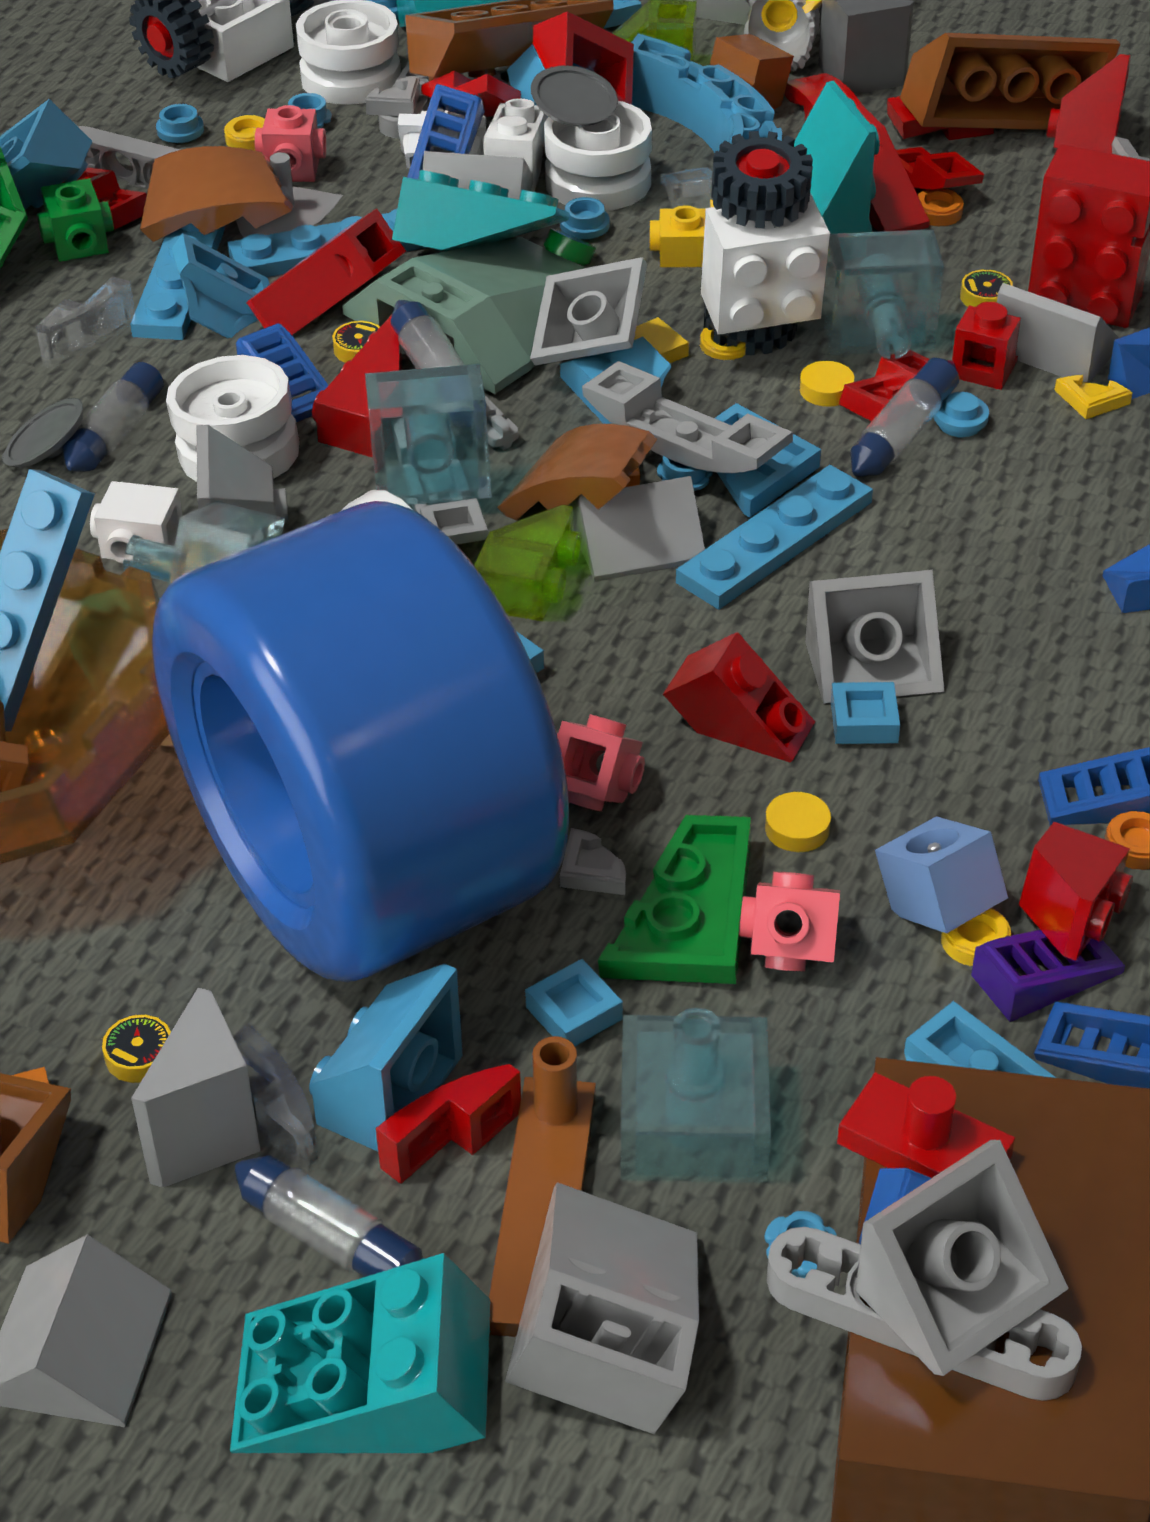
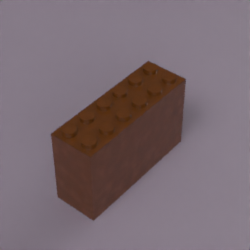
M876 1057L874 1073L883 1075L908 1088L916 1079L924 1076H937L945 1079L955 1089L956 1110L1015 1137L1010 1162L1069 1288L1040 1309L1067 1321L1078 1333L1082 1344V1351L1076 1380L1070 1390L1057 1399L1041 1401L1026 1398L951 1370L944 1376L934 1374L919 1357L848 1331L830 1522H1150V1089ZM864 1157L856 1241L858 1244L880 1168H887ZM859 1295V1297H860V1299L863 1301V1303H864L866 1306H868L869 1308H871V1307L865 1302V1300ZM1009 1332L997 1338L996 1352L1003 1354L1006 1339H1009ZM1037 1346L1033 1355H1030L1029 1361L1035 1365L1045 1367L1046 1362L1052 1357L1053 1351L1046 1347Z

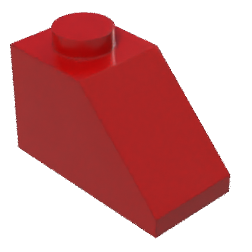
M1118 55L1062 97L1060 109L1051 108L1047 138L1055 139L1054 149L1057 150L1060 144L1112 154L1111 144L1118 134L1131 62L1130 55Z

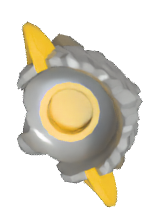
M748 0L751 10L748 13L744 34H752L793 55L791 71H795L797 68L803 69L806 61L810 58L809 51L812 49V44L819 29V9L822 5V0Z

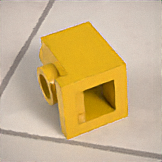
M710 200V208L714 207L713 200ZM683 205L674 209H660V219L650 220L649 248L650 251H659L660 267H702L706 208Z

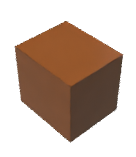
M752 34L716 37L710 65L719 64L738 75L755 88L773 109H776L782 105L794 56Z

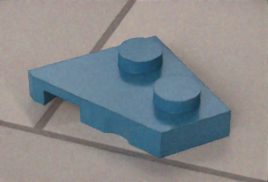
M737 403L715 417L719 421L733 425L748 413L772 423ZM793 434V442L758 469L738 473L717 472L743 514L752 517L818 469L821 461V449Z

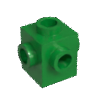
M90 178L40 187L45 212L37 214L42 241L44 244L53 243L59 262L109 253L106 232L114 231L108 201H98Z

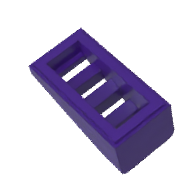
M1041 930L998 938L975 948L971 976L1008 1021L1012 1022L1055 1003V1001L1058 1002L1124 973L1125 965L1103 940L1100 942L1091 939L1086 948L1096 960L1086 962L1081 955L1076 961L1065 957L1071 965L1064 966L1053 954L1058 951ZM1040 959L1048 970L1042 971L1034 961ZM1021 967L1027 975L1020 976L1015 969Z

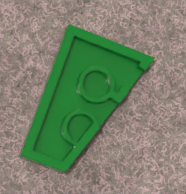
M685 815L654 866V878L640 901L634 899L625 914V926L614 944L608 943L599 957L600 978L736 984L741 937H739L743 896L746 894L752 838L751 817Z

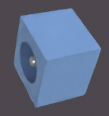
M936 816L875 850L891 909L900 918L948 933L1008 898L990 831Z

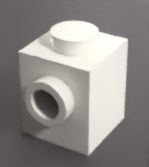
M112 481L102 502L94 505L90 517L91 535L98 538L101 558L114 559L124 564L142 562L168 565L184 531L178 488Z

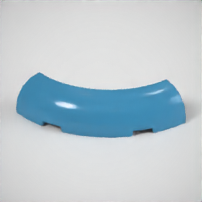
M638 33L631 42L634 44L633 106L662 115L682 124L700 136L712 148L714 153L719 151V145L724 141L732 144V136L741 134L745 140L749 139V131H759L760 138H767L768 131L777 132V140L782 141V129L776 128L773 122L774 109L755 88L738 75L719 64L702 66L690 60L691 52L689 50L660 39Z

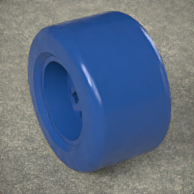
M386 501L366 502L187 572L168 586L157 605L153 625L152 647L158 692L179 763L203 821L234 880L263 924L297 961L326 979L351 982L368 978L530 900L551 883L565 856L569 828V798L566 772L555 725L537 674L501 603L470 559L436 525L414 510Z

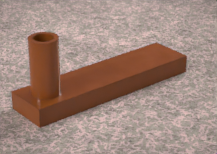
M547 1037L535 1045L532 1053L533 1077H525L489 1294L491 1299L489 1335L516 1337L554 1186L558 1182L583 1191L596 1099V1083L577 1081V1051L574 1044L563 1037Z

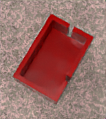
M1060 144L1043 179L1028 292L1100 316L1106 324L1128 328L1142 296L1150 253V161Z

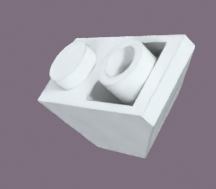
M511 99L506 103H500L484 136V155L524 158L533 173L531 191L535 192L541 172L544 123L547 120V115L537 105H534V102L531 100Z

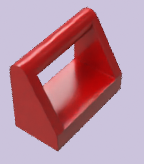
M568 11L533 25V45L545 69L555 66H573V63L605 78L616 91L618 101L632 105L633 43Z

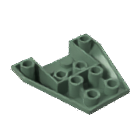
M523 237L414 257L375 280L342 306L343 315L355 321L372 322L381 327L392 315L395 303L398 300L420 302L432 318L433 328L454 338L456 374H467L475 384L496 394L534 367L530 357L546 277L584 269L585 267L560 257Z

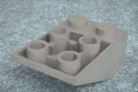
M557 1182L553 1188L505 1382L655 1434L686 1391L699 1323L697 1232Z

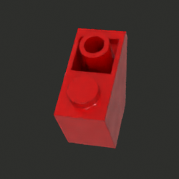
M738 632L688 655L663 693L665 698L696 733L786 762L793 761L816 722Z
M1053 822L1034 846L1019 905L1062 956L1076 961L1091 939L1102 941L1109 927L1113 912L1120 914L1126 903L1133 882L1132 875L1123 873L1130 848Z

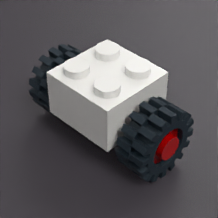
M135 0V4L131 5L130 9L133 16L129 17L130 25L136 27L132 35L134 40H140L142 46L138 47L141 55L147 53L149 56L147 63L152 68L158 65V73L162 76L168 74V78L179 77L197 67L229 82L293 48L291 17L307 10V8L314 4V1Z
M749 131V139L746 140L741 134L732 136V144L724 141L719 145V151H715L713 156L711 198H713L714 207L706 208L701 280V295L705 303L703 329L706 327L708 330L714 329V342L721 346L728 344V346L737 347L738 343L745 342V355H755V349L760 348L763 354L772 353L773 345L778 349L786 347L787 340L792 342L795 338L798 322L821 319L830 232L810 193L813 159L811 154L807 155V148L803 144L794 147V138L786 136L780 141L777 140L778 133L768 131L767 138H760L759 131Z

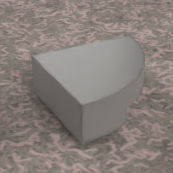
M420 78L396 79L395 87L381 92L379 87L372 90L365 100L366 115L399 116V113L414 114L420 95Z
M571 828L560 872V887L625 895V866L621 859L616 858L610 850L601 845V838L590 832Z

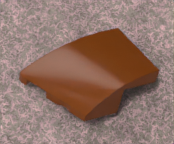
M225 146L186 148L154 159L140 230L150 240L155 242L192 223L205 236L242 216L257 229L291 212L293 205L281 190L282 184L273 173V167L269 159L262 152Z
M590 424L569 430L552 443L497 508L506 517L518 520L539 501L556 517L582 494L599 510L626 487L631 480L629 476L641 465L646 454L657 441V438L650 431L618 424Z

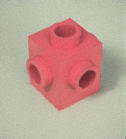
M285 105L277 109H267L263 128H256L255 151L262 152L269 161L270 156L275 153L288 154L290 157L292 182H315L319 158L326 157V131L324 128H317L316 109H300L297 106Z
M592 714L589 715L587 725L567 721L561 722L557 736L566 772L569 803L602 811L605 801L623 803L628 793L633 794L637 790L645 766L644 757L639 756L643 742L624 737L626 724ZM602 753H605L600 772H598L596 768L597 759Z
M773 871L772 884L759 882L756 897L743 896L739 937L752 938L751 954L764 955V967L805 971L806 960L834 962L840 890L813 888L814 875ZM784 910H792L801 917L802 926L794 932L784 931L777 923V915Z

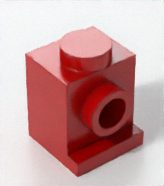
M983 302L976 307L968 306L955 330L952 361L956 366L960 380L1002 390L1018 360L1016 350L1021 317L1008 315L1006 307L997 302ZM974 358L994 363V367L973 363L971 360Z

